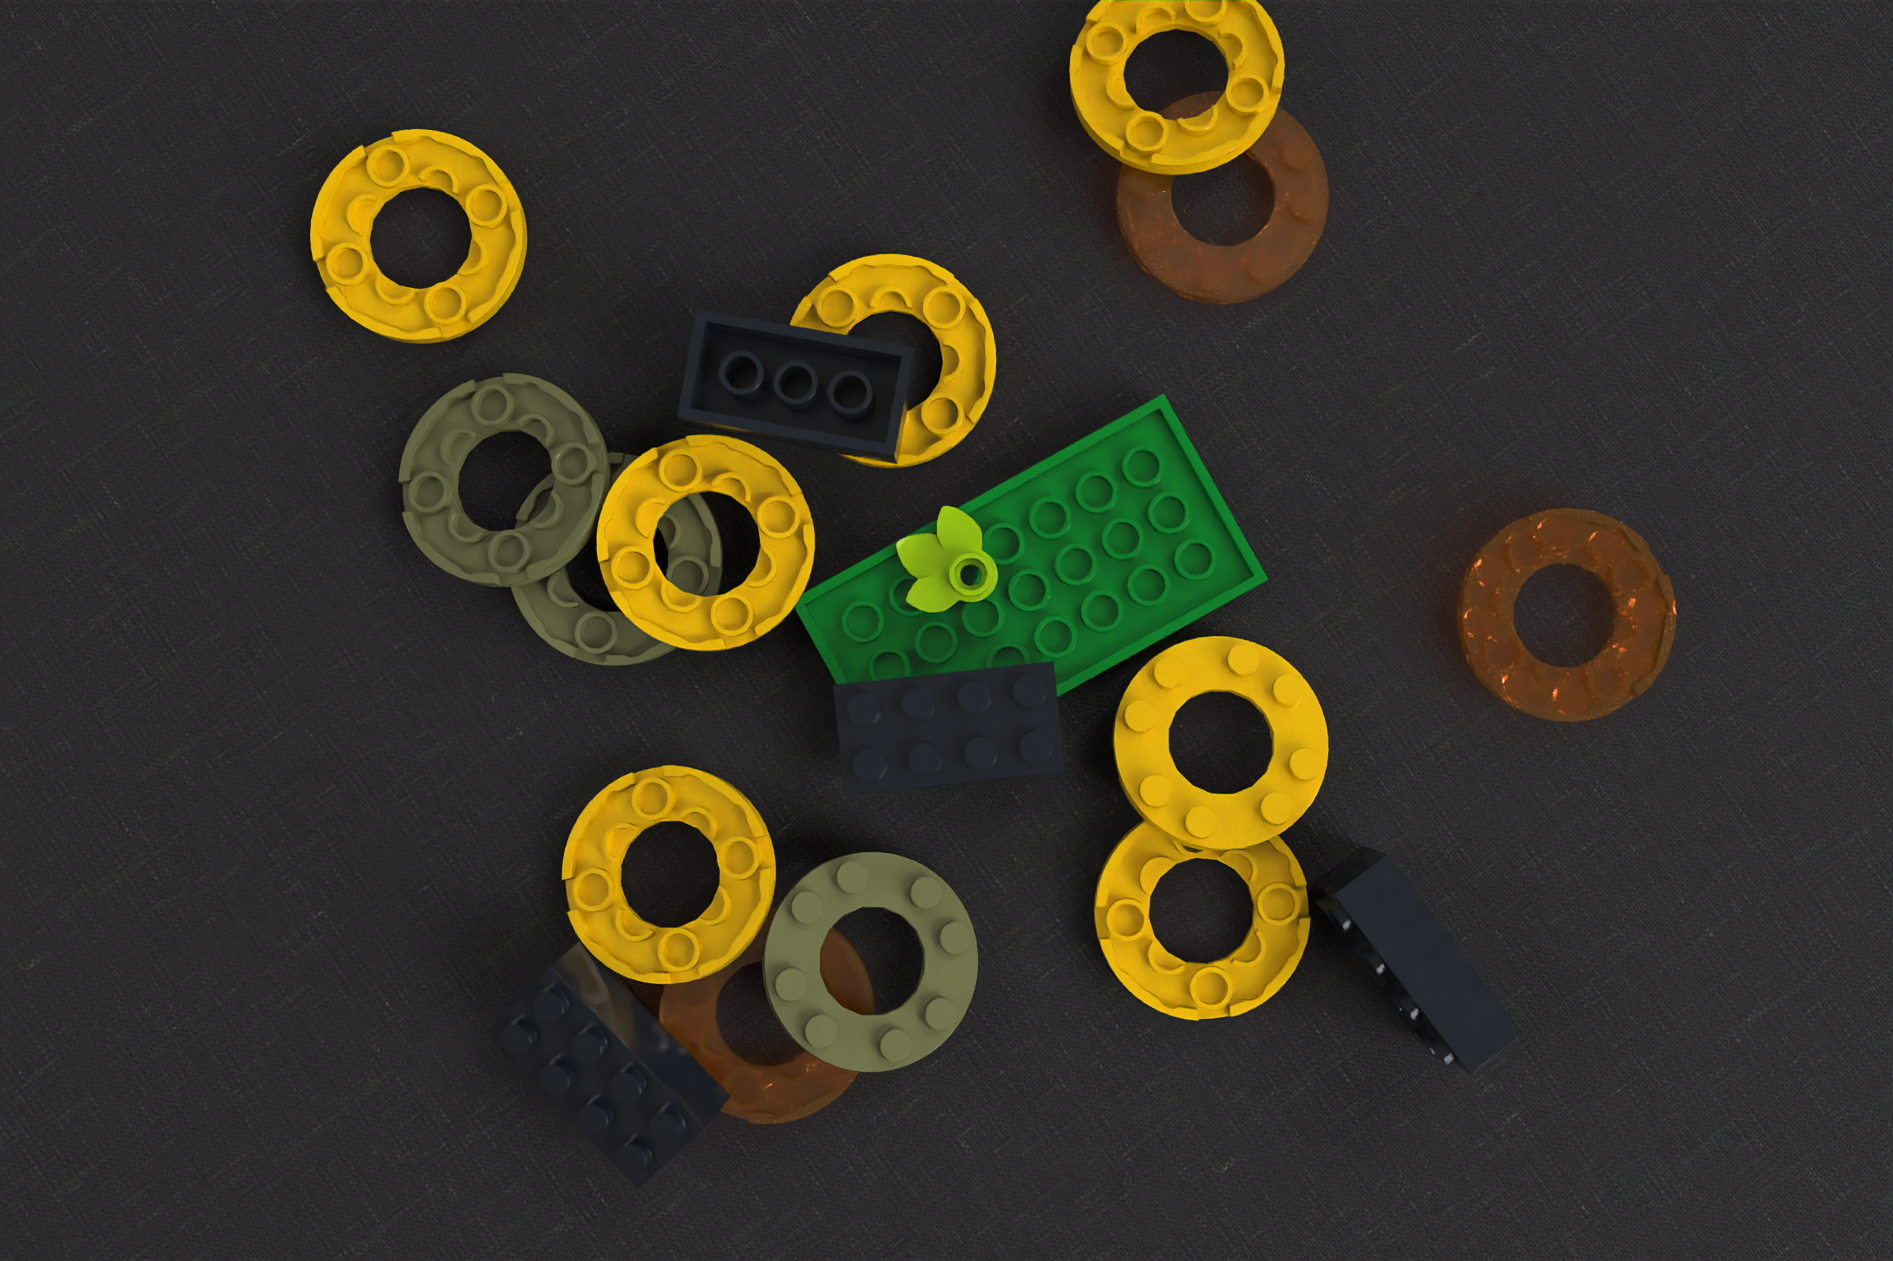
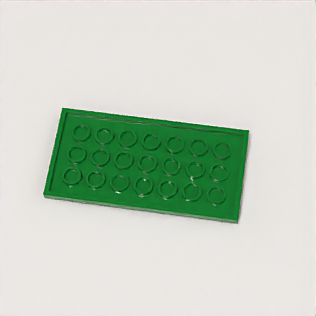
M1162 394L957 508L970 516L980 527L982 532V551L986 552L996 564L998 571L997 584L987 598L971 603L959 600L946 611L939 613H928L913 607L906 602V598L912 585L918 579L912 576L903 566L896 549L897 542L803 593L794 608L837 685L1054 661L1057 697L1262 584L1268 578L1167 398ZM938 519L908 536L925 533L936 534ZM967 566L961 571L960 578L964 584L974 586L980 582L981 572L975 566Z

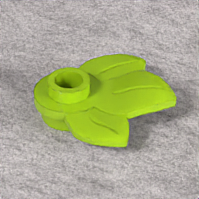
M943 506L941 508L936 534H915L900 539L896 543L898 556L903 566L912 576L918 579L908 592L906 602L921 611L939 613L946 611L959 600L970 603L981 601L993 592L997 584L998 571L996 564L986 552L982 551V532L980 527L970 516L955 507ZM967 566H975L981 572V580L974 586L964 584L960 578L961 571Z

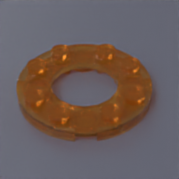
M1225 91L1203 92L1188 96L1165 107L1157 114L1161 115L1164 119L1175 121L1179 118L1197 117L1212 108ZM1277 106L1275 114L1265 131L1244 151L1250 158L1257 160L1267 171L1274 189L1273 211L1266 226L1253 239L1236 246L1208 245L1193 238L1179 224L1171 204L1172 182L1175 175L1147 172L1125 163L1122 164L1116 190V209L1124 241L1139 266L1148 275L1151 274L1161 283L1176 291L1175 294L1190 300L1210 304H1231L1252 300L1271 292L1289 280L1316 247L1323 232L1328 212L1329 187L1327 174L1319 150L1310 135L1294 117Z
M1560 508L1537 512L1520 518L1495 533L1485 542L1469 564L1463 577L1457 602V626L1461 646L1471 669L1490 693L1512 709L1525 715L1549 721L1577 722L1601 718L1612 714V711L1622 707L1634 697L1642 695L1655 681L1664 667L1671 651L1676 629V604L1672 584L1668 574H1663L1656 559L1649 551L1650 545L1633 529L1605 514L1577 508ZM1552 564H1575L1594 573L1608 588L1615 607L1614 630L1606 647L1591 661L1573 668L1553 667L1534 658L1518 637L1513 624L1514 602L1522 584L1537 570Z
M771 905L758 935L750 946L729 965L701 979L665 984L659 1008V1022L731 1096L720 1111L734 1117L750 1120L749 1123L756 1124L785 1123L809 1116L838 1098L859 1073V1071L831 1065L816 1058L807 1051L802 1052L794 1060L773 1066L751 1063L735 1054L721 1037L716 1019L718 995L727 979L741 967L762 961L765 940L770 925L769 922L778 905ZM832 926L828 930L820 949V973L826 989L843 1008L860 1015H876L874 990L866 966L849 940Z

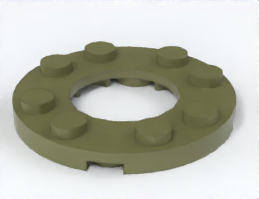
M503 373V377L491 378L480 382L470 380L441 397L428 409L414 428L406 444L399 469L398 482L403 484L405 512L402 513L410 536L418 548L434 564L452 575L468 582L490 587H512L535 582L549 576L570 562L587 544L598 526L601 510L609 493L610 464L603 436L593 418L580 403L559 387L543 379L525 374ZM502 431H522L536 437L549 451L552 460L551 468L554 474L551 496L544 510L532 521L530 520L527 525L515 530L488 531L477 526L463 510L458 495L459 472L468 453L483 439Z
M615 452L608 453L610 464L609 491L622 472L640 456ZM553 472L529 494L516 516L518 520L515 529L527 525L530 520L532 521L544 510L551 496L550 493L553 490ZM688 494L671 504L657 524V528L662 532L668 549V569L665 578L683 592L702 597L714 596L718 594L723 573V547L715 517L701 494ZM566 565L545 578L532 583L511 587L522 615L534 631L552 647L570 657L605 666H627L651 661L677 648L648 635L630 621L623 612L602 611L587 604L572 588L565 569Z
M862 852L845 855L822 863L806 873L787 891L769 922L770 925L762 956V974L766 995L772 1011L786 1033L800 1047L831 1065L852 1071L882 1072L912 1064L932 1053L946 1041L961 1022L973 997L978 972V950L974 929L968 913L961 900L942 878L932 870L909 858L883 852ZM862 907H881L900 915L915 930L923 950V967L915 991L900 1007L882 1015H860L843 1008L828 993L820 973V949L828 930L843 915Z

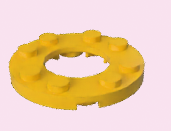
M1100 0L1087 15L1086 24L1081 30L1075 45L1072 47L1069 67L1072 101L1077 116L1090 137L1104 151L1117 160L1131 167L1157 174L1182 175L1202 172L1218 167L1239 156L1265 131L1275 114L1280 100L1284 80V52L1281 39L1273 21L1256 0ZM1174 29L1196 32L1212 41L1225 57L1229 74L1226 90L1212 108L1197 117L1179 118L1177 121L1164 119L1155 112L1144 111L1139 108L1126 91L1123 76L1127 58L1140 42L1155 33Z
M410 129L391 132L393 135L391 137L379 140L367 147L361 145L341 160L324 182L318 194L311 219L310 241L313 260L317 263L321 278L327 288L325 290L331 299L351 319L380 336L406 343L426 344L451 340L476 329L489 320L504 305L513 292L520 278L527 251V226L520 199L506 175L490 157L471 143L457 136L434 130ZM424 187L443 191L459 202L469 218L472 240L469 255L457 274L445 282L437 283L432 287L415 289L399 286L384 276L373 259L370 235L373 221L387 201L402 191Z
M878 254L862 257L828 273L829 276L818 284L807 297L803 298L792 317L790 325L848 335L854 325L872 314L888 311L912 315L930 328L940 344L943 360L939 383L930 396L913 409L907 411L898 464L843 454L839 455L848 460L872 467L902 468L930 461L952 449L968 435L981 418L990 399L995 380L996 346L994 335L987 315L977 298L975 299L967 288L946 269L930 261L908 255Z
M691 435L648 450L634 460L615 481L603 504L598 521V562L605 584L616 605L630 621L648 635L668 645L686 650L701 652L728 650L748 644L770 632L789 615L798 603L810 578L814 560L815 533L809 507L797 482L776 459L765 451L742 440L727 436ZM712 491L731 496L748 509L758 526L761 547L756 567L741 585L726 594L702 597L683 592L666 580L656 563L653 540L658 521L671 504L688 494Z
M1210 636L1187 640L1164 650L1151 659L1137 673L1123 694L1115 714L1112 729V747L1119 775L1118 780L1129 802L1138 814L1157 831L1176 842L1201 850L1226 851L1243 849L1264 843L1284 832L1312 804L1324 779L1329 749L1326 721L1318 699L1307 681L1289 662L1275 652L1254 642L1233 637ZM1210 691L1231 692L1249 700L1264 715L1270 729L1272 756L1265 774L1252 787L1234 794H1212L1193 786L1176 769L1169 752V728L1176 711L1188 699Z
M666 765L637 773H629L600 791L588 803L573 826L567 841L562 864V880H565L566 893L570 911L567 913L575 932L585 947L605 966L623 976L653 984L682 983L709 976L729 965L750 946L761 930L769 913L776 883V863L772 841L766 825L752 803L738 789L720 777L708 772L689 767ZM681 821L698 828L713 844L720 869V883L712 904L698 919L678 928H660L642 920L628 905L621 887V864L629 845L643 830L660 822Z
M1143 820L1129 830L1116 844L1102 868L1094 901L1096 933L1102 952L1117 978L1133 995L1145 1004L1165 1014L1187 1020L1199 1021V1019L1233 1017L1254 1009L1267 1001L1287 982L1296 969L1306 947L1310 930L1311 917H1309L1307 883L1297 859L1278 835L1264 843L1243 849L1208 851L1176 842ZM1194 858L1218 860L1233 868L1247 884L1253 902L1252 925L1243 943L1227 957L1209 963L1186 962L1168 953L1155 938L1149 920L1150 896L1160 877L1174 865Z

